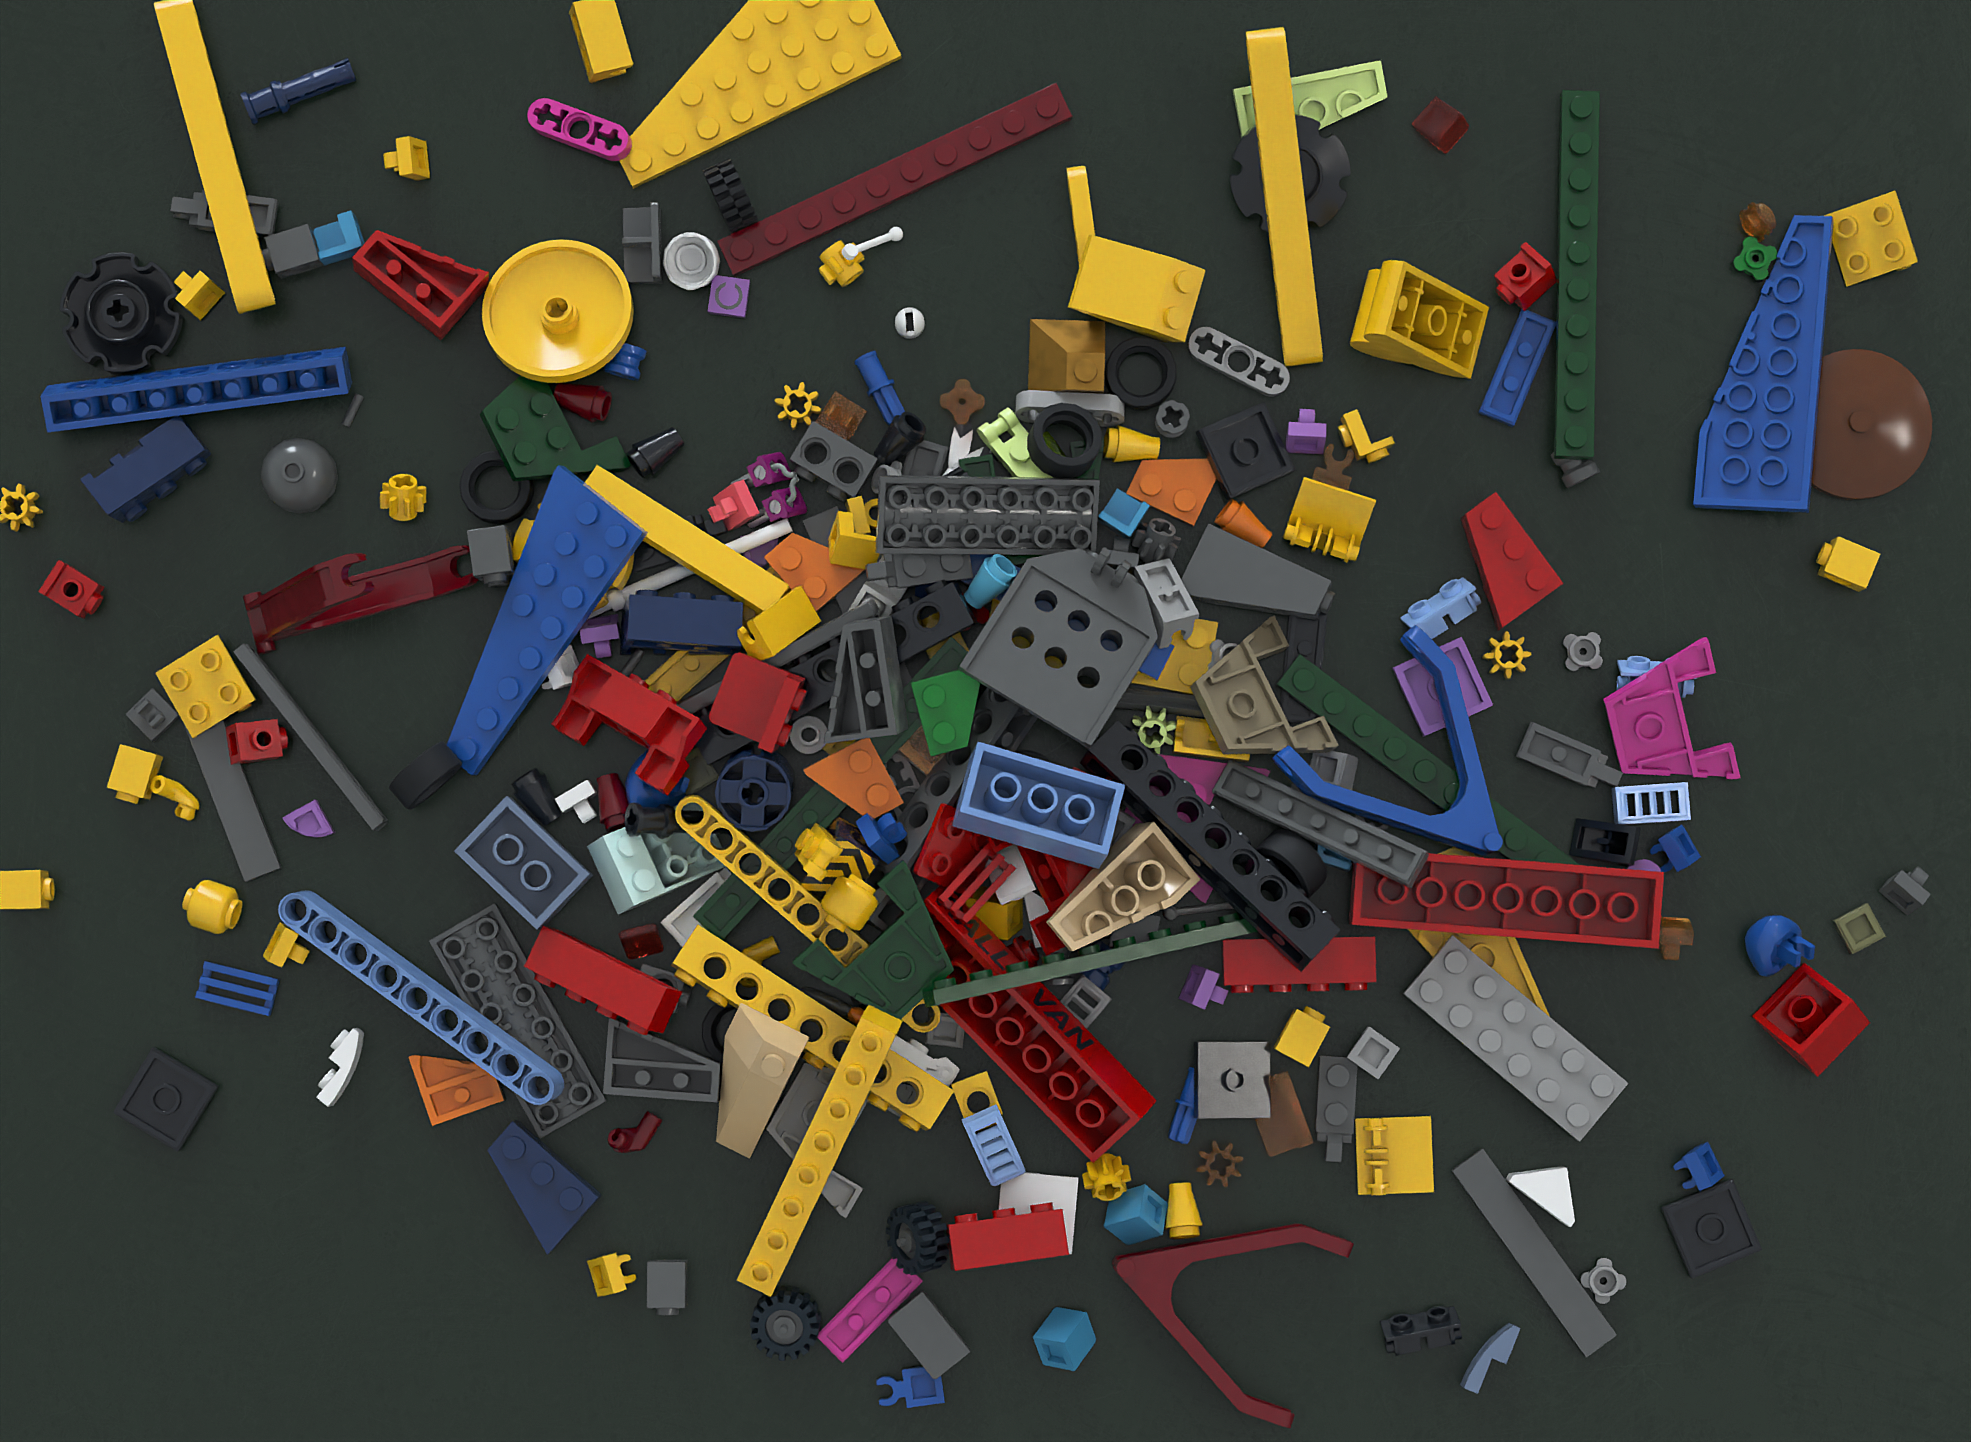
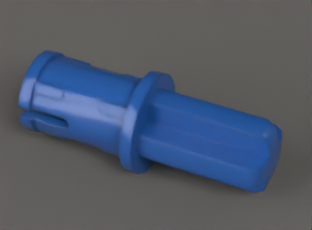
M871 351L857 358L854 363L857 365L869 388L867 392L868 397L873 396L886 424L890 425L894 416L901 415L905 410L893 388L894 380L888 379L876 351Z
M1192 1067L1188 1069L1189 1072L1180 1099H1175L1178 1105L1168 1133L1169 1139L1182 1144L1189 1143L1197 1118H1194V1068Z

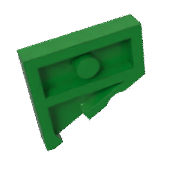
M960 670L911 682L930 756L968 747L980 682Z

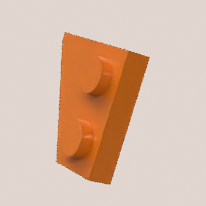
M1208 459L1142 460L1126 494L1141 503L1143 501L1146 502L1153 509L1194 527L1217 478Z
M791 533L764 556V559L782 580L789 585L791 590L797 586H802L816 612L866 571L865 569L831 564L828 547L795 533Z
M870 738L859 739L803 769L809 778L862 816L868 813L875 819L904 803Z
M422 1055L408 1057L432 1126L505 1101L499 1080L474 1062Z

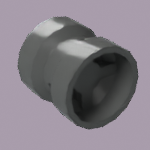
M1554 452L1550 454L1554 464L1560 466L1564 472L1562 480L1566 489L1600 473L1595 461L1554 459Z

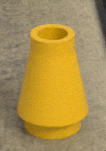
M1117 425L1116 428L1106 429L1103 456L1105 458H1112V462L1158 459L1160 451L1159 437H1152Z
M1191 1183L1169 1184L1165 1230H1169L1170 1239L1199 1237V1227L1203 1225L1193 1196Z

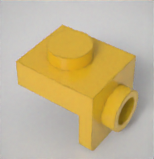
M1357 409L1341 417L1342 425L1337 427L1340 438L1345 448L1352 447L1357 461L1366 458L1368 463H1371L1389 455L1387 449L1395 444L1392 436L1371 444Z

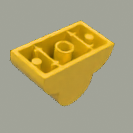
M1387 260L1382 263L1381 269H1371L1368 271L1350 346L1377 358L1414 364L1436 373L1471 379L1489 307L1405 261Z

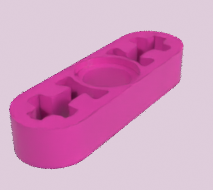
M548 98L536 100L528 109L527 118L530 125L542 136L610 161H620L631 151V138L619 124ZM550 109L553 117L562 121L561 128L557 123L546 120L542 125L538 115L540 113L546 114ZM577 121H586L589 123L588 134L581 139L571 137V126ZM598 131L603 137L614 139L616 134H618L622 144L620 146L614 145L609 150L606 142L597 138Z

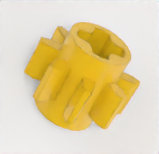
M841 240L831 245L819 256L824 265L819 267V272L829 285L837 280L841 287H845L864 272V269L859 264L864 260V255L859 252L853 260L845 259L842 255V249L845 245Z
M804 382L800 383L798 390H791L789 386L785 385V398L775 399V404L784 407V411L777 416L779 421L785 420L788 417L791 420L792 430L797 428L798 422L805 421L806 425L810 426V416L812 413H821V408L812 405V401L816 400L819 396L818 392L815 391L808 395L805 392ZM797 398L800 402L807 401L804 404V413L799 414L796 410L789 412L792 408V399Z
M398 474L392 476L389 479V483L382 484L380 509L389 508V516L398 521H408L414 519L417 516V512H424L426 486L417 487V479L414 476Z
M19 483L16 486V492H11L4 487L1 488L4 496L0 501V511L2 513L0 515V523H6L10 519L11 530L18 532L20 524L25 523L31 528L35 527L32 519L35 514L43 513V510L37 508L34 503L38 499L39 494L31 492L25 496V486ZM16 500L23 503L20 506L23 511L21 515L13 513L15 510L13 503Z
M1506 631L1503 633V642L1501 643L1493 638L1489 639L1488 643L1493 647L1491 653H1486L1482 656L1483 659H1491L1494 665L1489 673H1495L1499 669L1504 671V677L1507 680L1511 678V669L1513 668L1518 672H1525L1526 668L1521 664L1523 658L1532 655L1531 652H1523L1520 646L1525 638L1521 637L1517 641L1510 640V634ZM1511 647L1515 651L1511 656L1515 662L1508 661L1503 664L1499 660L1502 656L1499 648L1506 650Z
M1104 1153L1094 1163L1092 1161L1086 1163L1088 1172L1083 1173L1082 1177L1085 1189H1091L1093 1198L1097 1197L1103 1201H1111L1119 1198L1123 1192L1127 1191L1126 1182L1131 1181L1129 1166L1122 1165L1120 1156L1116 1157L1113 1154Z

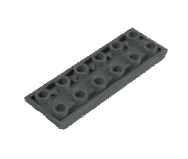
M879 476L875 553L1048 555L1077 548L1086 553L1088 551L1096 553L1100 480L1090 478Z
M496 903L429 940L462 1001L562 1074L564 1079L562 1093L556 1099L545 1104L533 1105L515 1093L540 1139L607 1101L542 983L534 979L536 973L524 967L527 957ZM481 1033L485 1042L488 1045L487 1037L483 1033ZM508 1054L506 1066L513 1073H517L519 1063L515 1056ZM538 1076L536 1080L537 1090L543 1095H548V1081Z

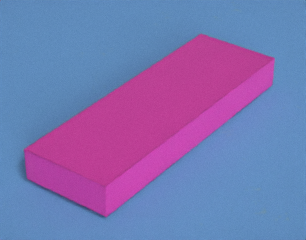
M891 1258L818 1333L817 1338L842 1363L923 1282L917 1274L903 1273V1268L899 1269L896 1265L897 1258Z

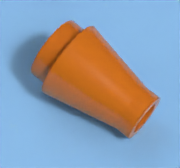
M1233 498L1228 501L1215 519V523L1221 527L1220 529L1260 548H1263L1272 536V532L1260 522L1243 501L1238 503Z

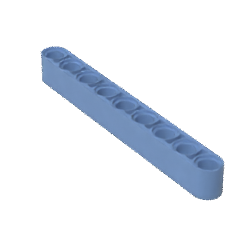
M300 891L286 895L280 901L278 914L284 924L527 1102L533 1105H542L556 1099L562 1093L564 1079L556 1068L312 891ZM298 899L303 901L306 906L304 918L299 917L295 911V903ZM328 921L333 923L337 930L334 940L329 939L325 933V925ZM358 943L363 945L367 952L364 962L359 961L355 955V947ZM388 965L396 970L397 980L395 984L389 983L385 977V969ZM418 987L427 994L425 1006L419 1005L415 999V991ZM447 1010H451L457 1015L458 1024L455 1029L449 1027L446 1023L445 1014ZM477 1032L483 1033L488 1039L486 1051L481 1050L476 1045L475 1037ZM508 1054L515 1056L518 1060L519 1069L517 1073L511 1072L506 1066ZM538 1076L548 1081V1095H543L537 1090L536 1080Z

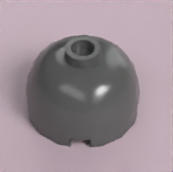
M304 438L283 440L272 447L264 458L261 469L263 489L269 499L283 510L297 514L314 512L319 509L334 494L338 480L336 463L328 451L315 441Z

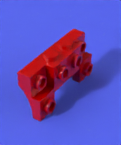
M587 654L574 671L569 694L560 712L551 723L558 732L585 746L599 725L603 723L648 749L644 760L635 774L641 781L668 796L690 765L685 758L705 733L707 727L700 718L677 706V701L668 693L660 689L657 693H654L648 689L649 685L637 675L631 673L627 677Z
M987 836L995 853L1014 845ZM1017 845L1049 910L1048 913L1029 922L1047 956L1066 946L1046 922L1093 867Z

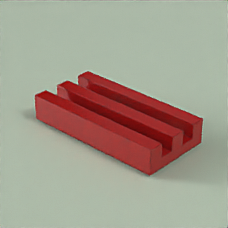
M987 843L936 900L965 926L1016 868L1012 864H1008L1004 860L1005 857L1000 853H995L992 846ZM988 857L992 862L953 904L948 898L981 861ZM997 867L1000 868L1003 872L964 914L960 910L961 906Z

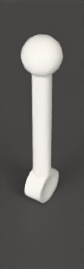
M893 227L889 233L856 246L851 243L846 244L842 249V255L847 260H853L861 251L890 240H901L903 231L899 227Z

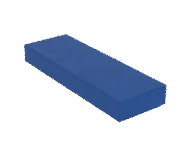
M1521 309L1478 413L1511 427L1515 425L1555 329V321L1529 310L1524 311Z

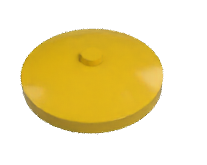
M573 240L540 242L514 254L493 275L485 291L482 304L483 327L497 357L515 373L525 378L545 383L574 381L596 372L609 363L624 345L631 330L634 314L633 299L628 282L616 262L598 248Z

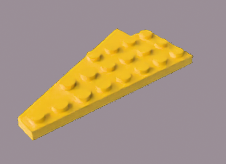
M748 0L630 136L632 141L631 151L624 159L620 160V163L633 189L901 59V54L875 1Z

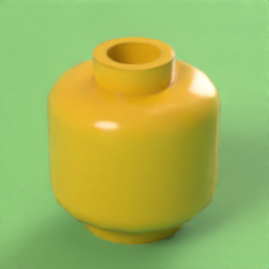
M852 873L848 878L845 876L837 877L821 900L822 909L828 913L824 920L843 933L847 927L857 931L861 930L877 908L878 900L874 896L877 890Z
M203 880L195 889H188L183 899L182 908L187 910V920L191 926L214 934H222L228 928L233 929L236 926L242 912V901L238 900V894L234 888L211 880Z

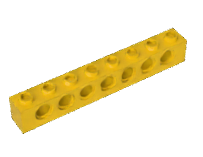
M697 925L671 964L677 970L674 976L690 987H694L698 983L709 990L706 997L723 1008H726L729 1003L738 1009L739 1005L743 1003L770 1017L768 1013L770 1002L774 1000L784 1002L788 1008V1016L785 1020L778 1022L800 1032V1027L805 1021H813L820 1028L818 1040L807 1042L803 1050L805 1054L802 1059L819 1070H822L825 1065L835 1072L840 1062L832 1054L833 1046L836 1042L849 1044L856 1027L703 927ZM717 959L723 964V977L711 979L706 976L704 964L707 960ZM740 980H750L754 983L756 995L753 999L743 1000L737 995L736 985ZM890 1049L881 1066L884 1071L883 1079L880 1083H873L866 1100L886 1112L888 1107L901 1115L898 1121L915 1132H918L920 1128L925 1131L930 1130L954 1090ZM901 1083H908L915 1089L916 1096L911 1104H904L897 1098L896 1091Z
M868 1004L737 1281L770 1297L772 1296L901 1027L902 1020Z

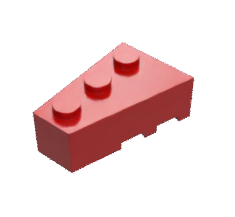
M376 230L352 257L353 268L357 274L440 340L444 338L489 284V272L479 268L476 270L457 263L455 259L445 255L442 257L423 250L421 246Z
M1497 492L1486 498L1461 518L1475 564H1477L1485 595L1488 598L1497 631L1563 584L1562 580Z
M1053 1202L1030 1205L1031 1213L1016 1215L1015 1208L992 1211V1219L978 1220L977 1213L954 1216L955 1224L946 1225V1236H949L948 1248L951 1271L1069 1255L1063 1209L1054 1210Z

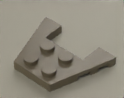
M1275 616L1269 617L1260 627L1247 636L1190 687L1222 754H1275L1288 745L1297 753H1329L1339 746L1324 715L1290 727L1258 662L1260 659L1284 651L1289 646Z

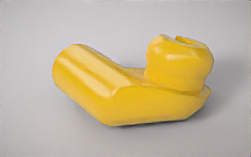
M157 775L152 779L150 789L153 793L178 802L174 810L175 816L188 821L194 819L195 812L199 810L200 806L195 796L181 783L161 775Z
M770 936L744 948L741 953L762 966L763 960L780 953L774 937ZM750 980L739 981L742 986L747 988L755 986Z

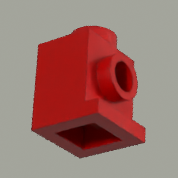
M1527 242L1523 243L1520 246L1521 251L1494 275L1498 284L1495 288L1498 295L1507 304L1511 305L1515 302L1524 311L1557 282L1552 265Z
M58 560L38 592L84 619L87 614L92 615L100 606L103 600V596L100 593L104 586L69 564ZM71 584L78 586V593L74 597H69L66 593Z
M278 719L240 722L225 728L231 765L274 760L282 757V749H287L288 746L286 729L278 726ZM259 733L264 735L265 746H261L257 742V735Z

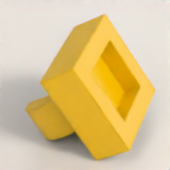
M410 136L396 138L397 151L383 154L385 169L394 168L395 172H399V176L416 181L430 178L426 141Z
M183 271L174 281L182 289L175 299L200 321L225 294L220 287L201 271L193 279Z
M862 496L847 499L845 506L847 512L853 513L854 533L870 535V528H877V520H873L870 517L869 510L878 507V499L869 500L865 506Z
M279 922L263 957L268 962L282 968L287 957L303 964L309 950L295 942L299 935L298 933Z
M616 1253L587 1260L598 1297L627 1290L625 1284L636 1280L635 1274L623 1276L620 1268L623 1262L631 1260L630 1255L617 1256Z

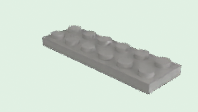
M1451 935L1403 993L1579 1142L1628 1085L1627 1081L1453 935Z

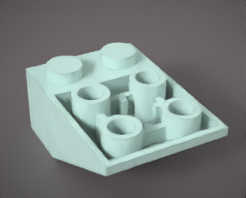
M693 802L687 803L682 808V810L703 811L699 804ZM625 827L600 837L587 846L618 915L726 867L688 833L674 832L668 838H659L656 834L641 833L638 837H630ZM711 834L710 839L713 845L717 848H722L716 834Z

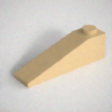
M1154 821L1138 823L1130 828L1109 849L1108 856L1100 868H1092L1046 923L1069 951H1075L1111 934L1115 930L1140 921L1154 912L1176 904L1200 878Z
M743 1003L739 1005L724 1039L716 1142L750 1159L810 1037Z

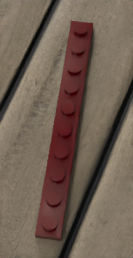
M1054 83L717 242L735 277L1072 119V114L1057 83Z

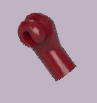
M646 1111L637 1127L613 1129L608 1135V1144L614 1151L619 1153L641 1151L647 1147L663 1120L653 1113Z

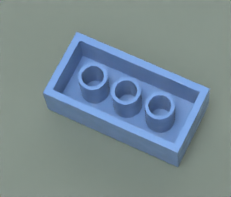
M977 742L969 758L952 826L1099 869L1109 853L1125 785Z

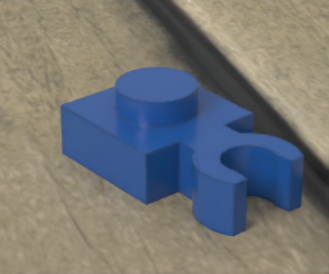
M923 1366L903 1368V1380L897 1381L891 1376H882L876 1380L877 1385L888 1384L893 1389V1394L890 1397L879 1399V1405L881 1406L893 1405L902 1397H906L907 1408L945 1403L942 1376L933 1379Z

